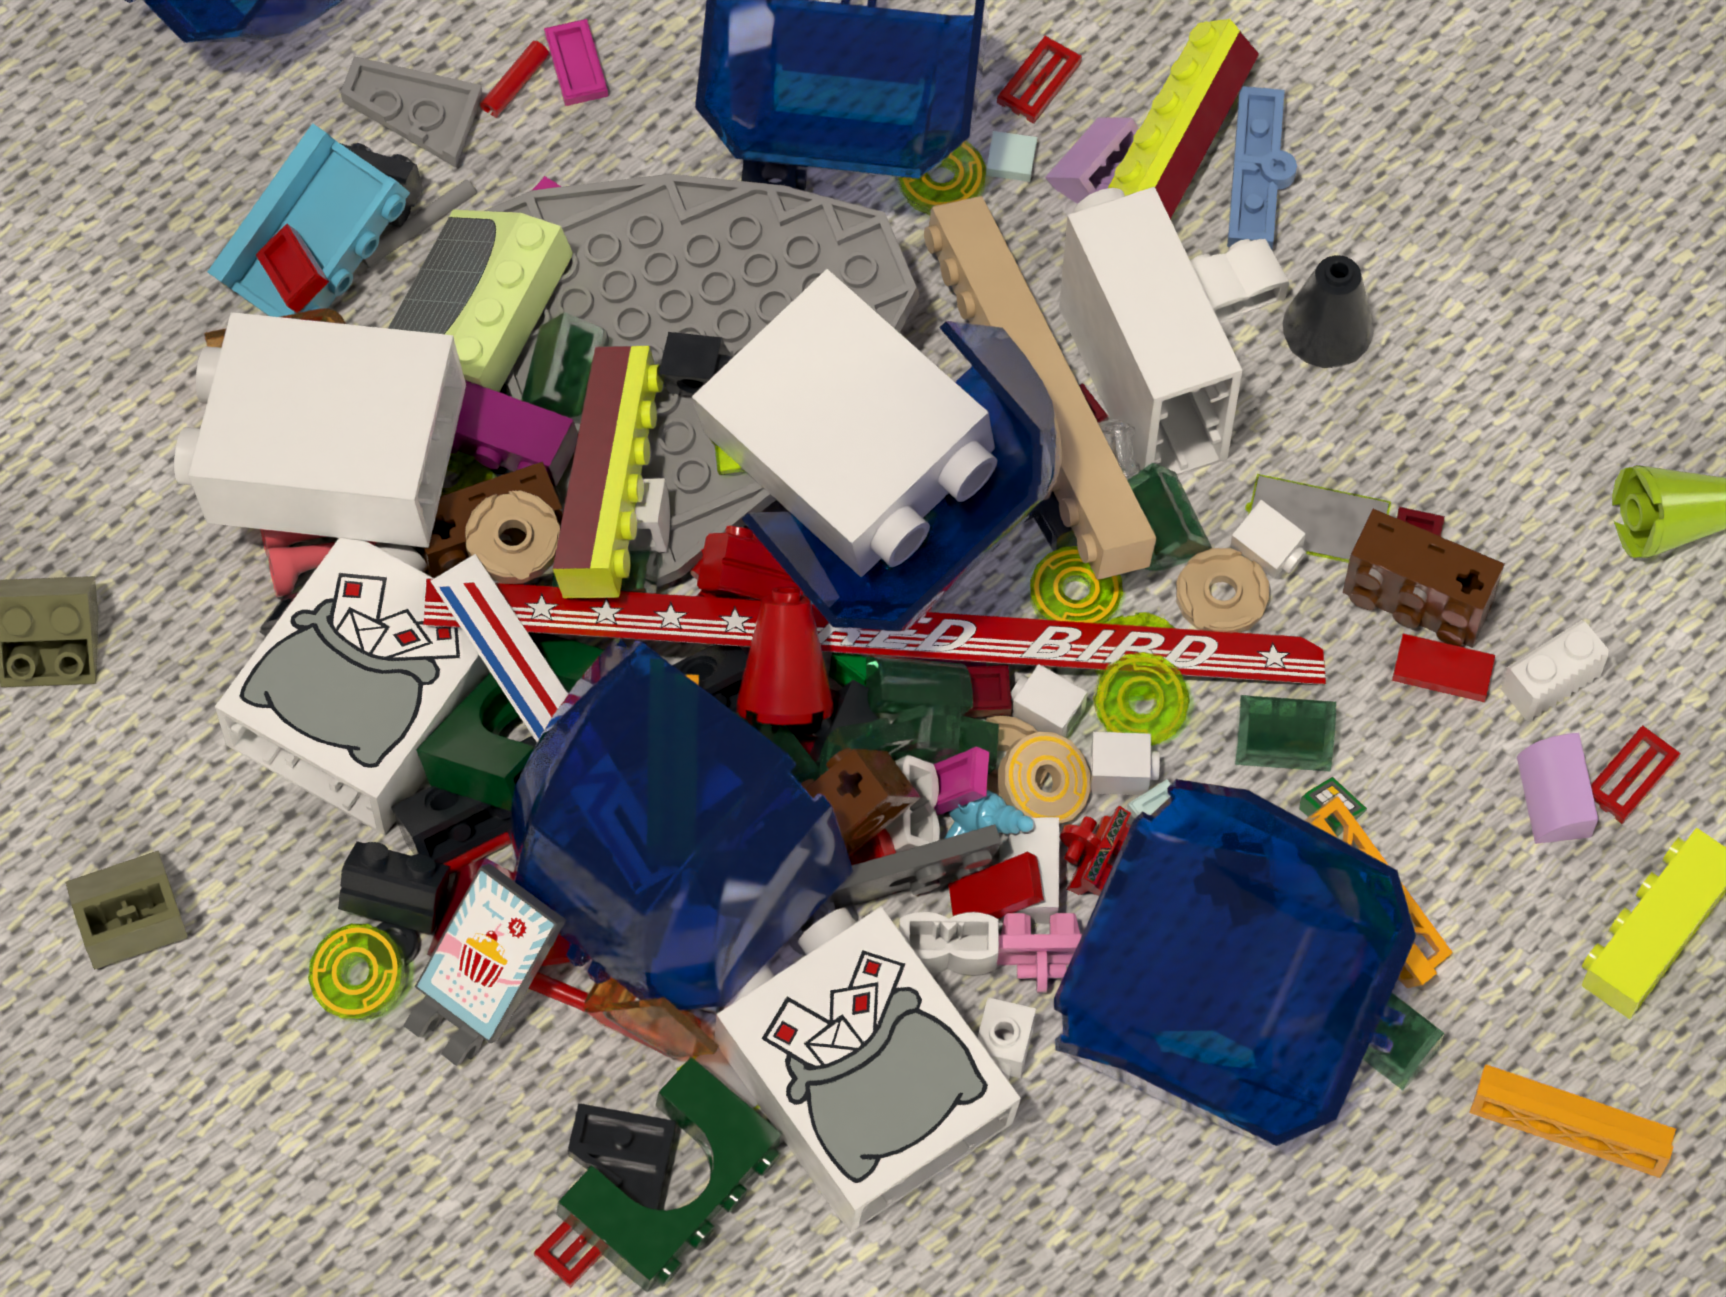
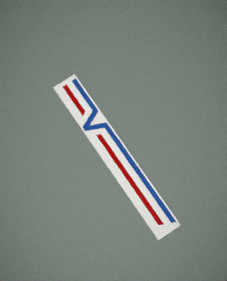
M476 554L431 580V583L605 847L614 854L616 864L636 894L640 895L683 868L681 864H649L648 814ZM642 881L645 885L636 891L634 885Z

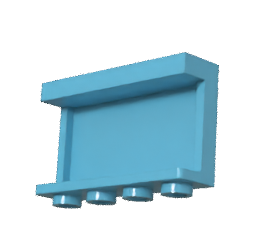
M312 123L207 272L267 315L299 319V316L291 315L295 314V312L286 306L256 257V253L284 225L289 224L298 231L329 281L300 312L321 308L328 309L335 298L344 294L350 287L353 273L361 261L374 253L379 244V236L388 223L396 220L401 215L406 205L405 199L410 192L399 182L379 171ZM327 309L318 317L316 321H325L327 316Z

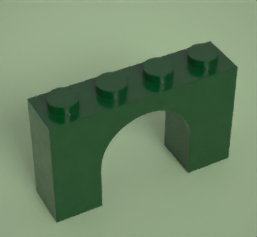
M528 633L581 714L605 720L632 691L620 654L548 633ZM491 672L416 751L431 786L519 813L547 781L534 746L498 735L508 723L519 717Z
M690 1057L658 1092L655 1106L671 1120L676 1121V1124L690 1135L704 1151L710 1170V1180L704 1191L691 1203L680 1208L655 1210L633 1201L591 1165L558 1201L556 1215L560 1219L568 1223L579 1235L585 1237V1240L590 1245L597 1247L605 1258L646 1292L656 1282L664 1287L675 1276L682 1266V1263L677 1258L689 1245L697 1250L715 1229L711 1220L722 1208L728 1213L733 1211L748 1192V1189L743 1186L754 1172H757L761 1177L764 1176L781 1155L776 1148L779 1145L782 1133L693 1057Z

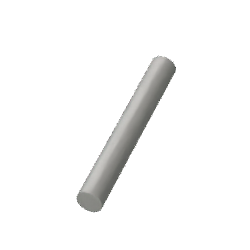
M467 179L407 219L402 227H396L381 237L374 253L362 261L368 268L476 195L475 188Z

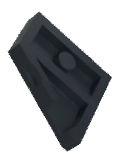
M578 1103L568 1146V1155L585 1169H588L591 1165L636 1203L647 1208L659 1210L677 1128L676 1121Z

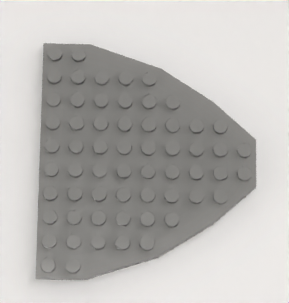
M663 174L531 190L484 210L523 213L562 227L571 247L573 255L506 381L513 398L573 419L578 433L595 347L650 346L655 364L661 365L668 332L722 337L730 355L735 356L826 269L833 273L899 333L920 297L885 212L783 185ZM664 383L662 391L655 394L654 402L657 409V422L654 429H649L650 461L648 465L642 466L641 475L643 479L665 478L670 505L667 552L629 553L630 573L628 578H622L620 591L645 593L683 577L702 559L701 549H704L705 539L709 533H725L726 526L743 527L776 500L745 470L721 473L719 446L704 434L692 396L669 394ZM575 451L557 487L553 486L561 504L562 512H564Z

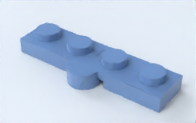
M1242 86L1239 91L1227 247H1231L1236 242L1244 239L1251 241L1266 239L1271 250L1273 248L1277 190L1289 187L1294 182L1297 170V163L1293 155L1280 150L1285 90Z

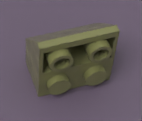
M95 576L0 580V687L96 684L98 604Z
M159 850L65 882L83 943L94 970L188 938Z

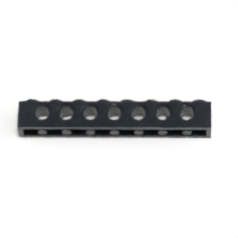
M713 644L665 668V675H699L698 734L738 714L737 699L748 658L740 646ZM650 677L632 685L630 694L605 720L582 714L620 773L650 759ZM530 736L520 742L534 746L547 783L519 813H514L434 786L391 806L403 839L414 855H427L435 862L443 864L565 802L572 795L533 736Z

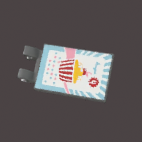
M491 864L481 866L414 986L425 997L413 1009L403 1026L417 1037L424 1035L427 1028L434 1031L444 1017L459 1028V1030L449 1040L441 1055L456 1066L462 1063L465 1056L471 1060L478 1053L483 1039L491 1044L501 1038L565 924L566 919Z

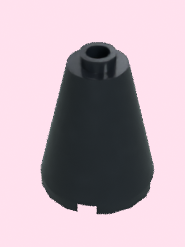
M1334 255L1323 259L1285 311L1282 323L1285 339L1292 353L1305 363L1320 368H1333V366L1350 364L1357 361L1368 350L1371 343L1374 327L1361 270L1348 257Z

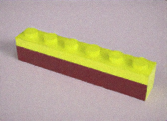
M1230 18L1197 23L1192 29L1188 42L1178 60L1172 65L1170 75L1160 93L1154 98L1152 108L1142 126L1134 134L1133 142L1123 161L1116 167L1114 177L1108 188L1121 189L1125 196L1155 187L1170 220L1259 56L1257 50Z
M650 346L595 347L553 564V571L563 598L619 597L622 578H628L630 555L628 544L629 540H635L637 534L635 505L636 502H642L644 495V483L641 475L642 466L649 464L650 443L648 433L649 429L655 428L657 422V409L654 399L656 392H661L663 388V381L658 374L660 364H655Z

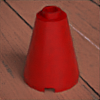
M773 588L772 595L762 598L737 699V712L745 719L746 711L748 710L757 713V722L780 725L812 723V713L824 711V719L829 718L833 713V700L811 600L806 596H802L799 588Z

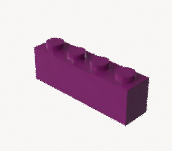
M465 380L466 388L451 454H456L460 451L474 456L476 461L488 468L498 469L501 466L512 471L543 461L552 485L557 487L576 449L578 432L574 420Z

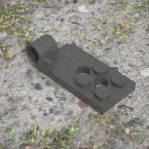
M990 825L808 878L800 903L792 911L786 928V938L789 945L797 953L806 956L798 944L799 938L803 935L799 923L806 918L820 920L837 909L846 908L853 919L858 922L854 905L911 889L913 895L926 893L940 886L939 880L957 875L958 880L985 869L984 866L990 865L1001 844L996 825Z

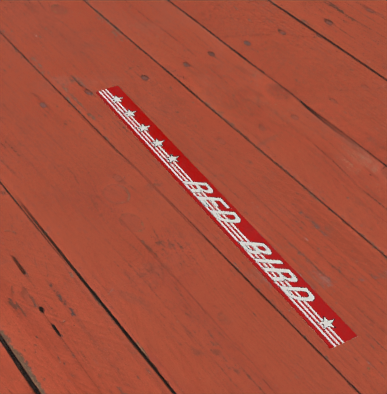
M426 578L423 625L461 628L431 583L433 579ZM495 583L525 630L535 633L750 647L761 605L759 600L620 591L619 597L563 598L559 587ZM811 604L823 652L1036 666L1040 664L1041 666L1110 670L1117 663L1128 658L1148 657L1163 663L1175 675L1326 685L1323 649L1298 636ZM1132 662L1116 670L1152 673L1146 670H1134ZM1135 662L1136 667H1146L1160 674H1168L1155 664Z

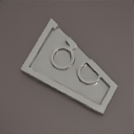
M356 56L352 60L341 90L343 103L456 168L483 96L482 85Z

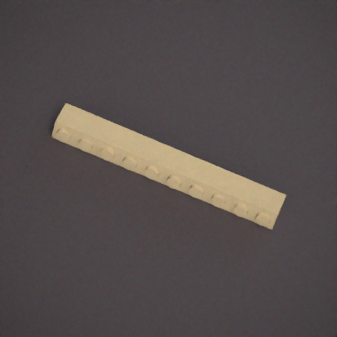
M979 196L933 206L931 208L929 226L924 229L926 247L931 254H936L940 262L942 279L946 286L952 287L957 297V307L960 316L964 320L968 319L973 329L976 348L980 353H985L990 363L992 380L996 387H1002L1007 397L1009 414L1014 422L1019 421L1024 431L1027 451L1031 456H1036L1042 468L1044 485L1049 492H1054L1059 502L1061 519L1066 527L1072 528L1077 538V548L1082 561L1090 564L1097 580L1150 567L1156 536L983 197Z

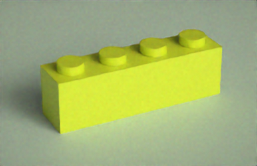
M1697 827L1686 841L1680 837L1674 841L1662 860L1668 864L1660 876L1653 872L1649 874L1636 893V897L1641 899L1632 912L1625 907L1619 913L1609 928V932L1614 936L1605 947L1597 943L1581 966L1587 971L1581 986L1628 1019L1632 1018L1726 893V847Z

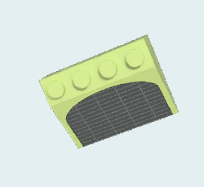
M452 210L388 329L453 335L464 379L500 392L573 255L562 227L523 213Z

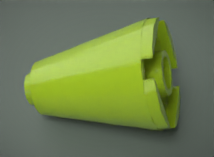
M1641 465L1622 469L1615 480L1612 506L1620 505V513L1624 525L1615 521L1614 524L1623 549L1633 558H1650L1725 530L1726 478Z

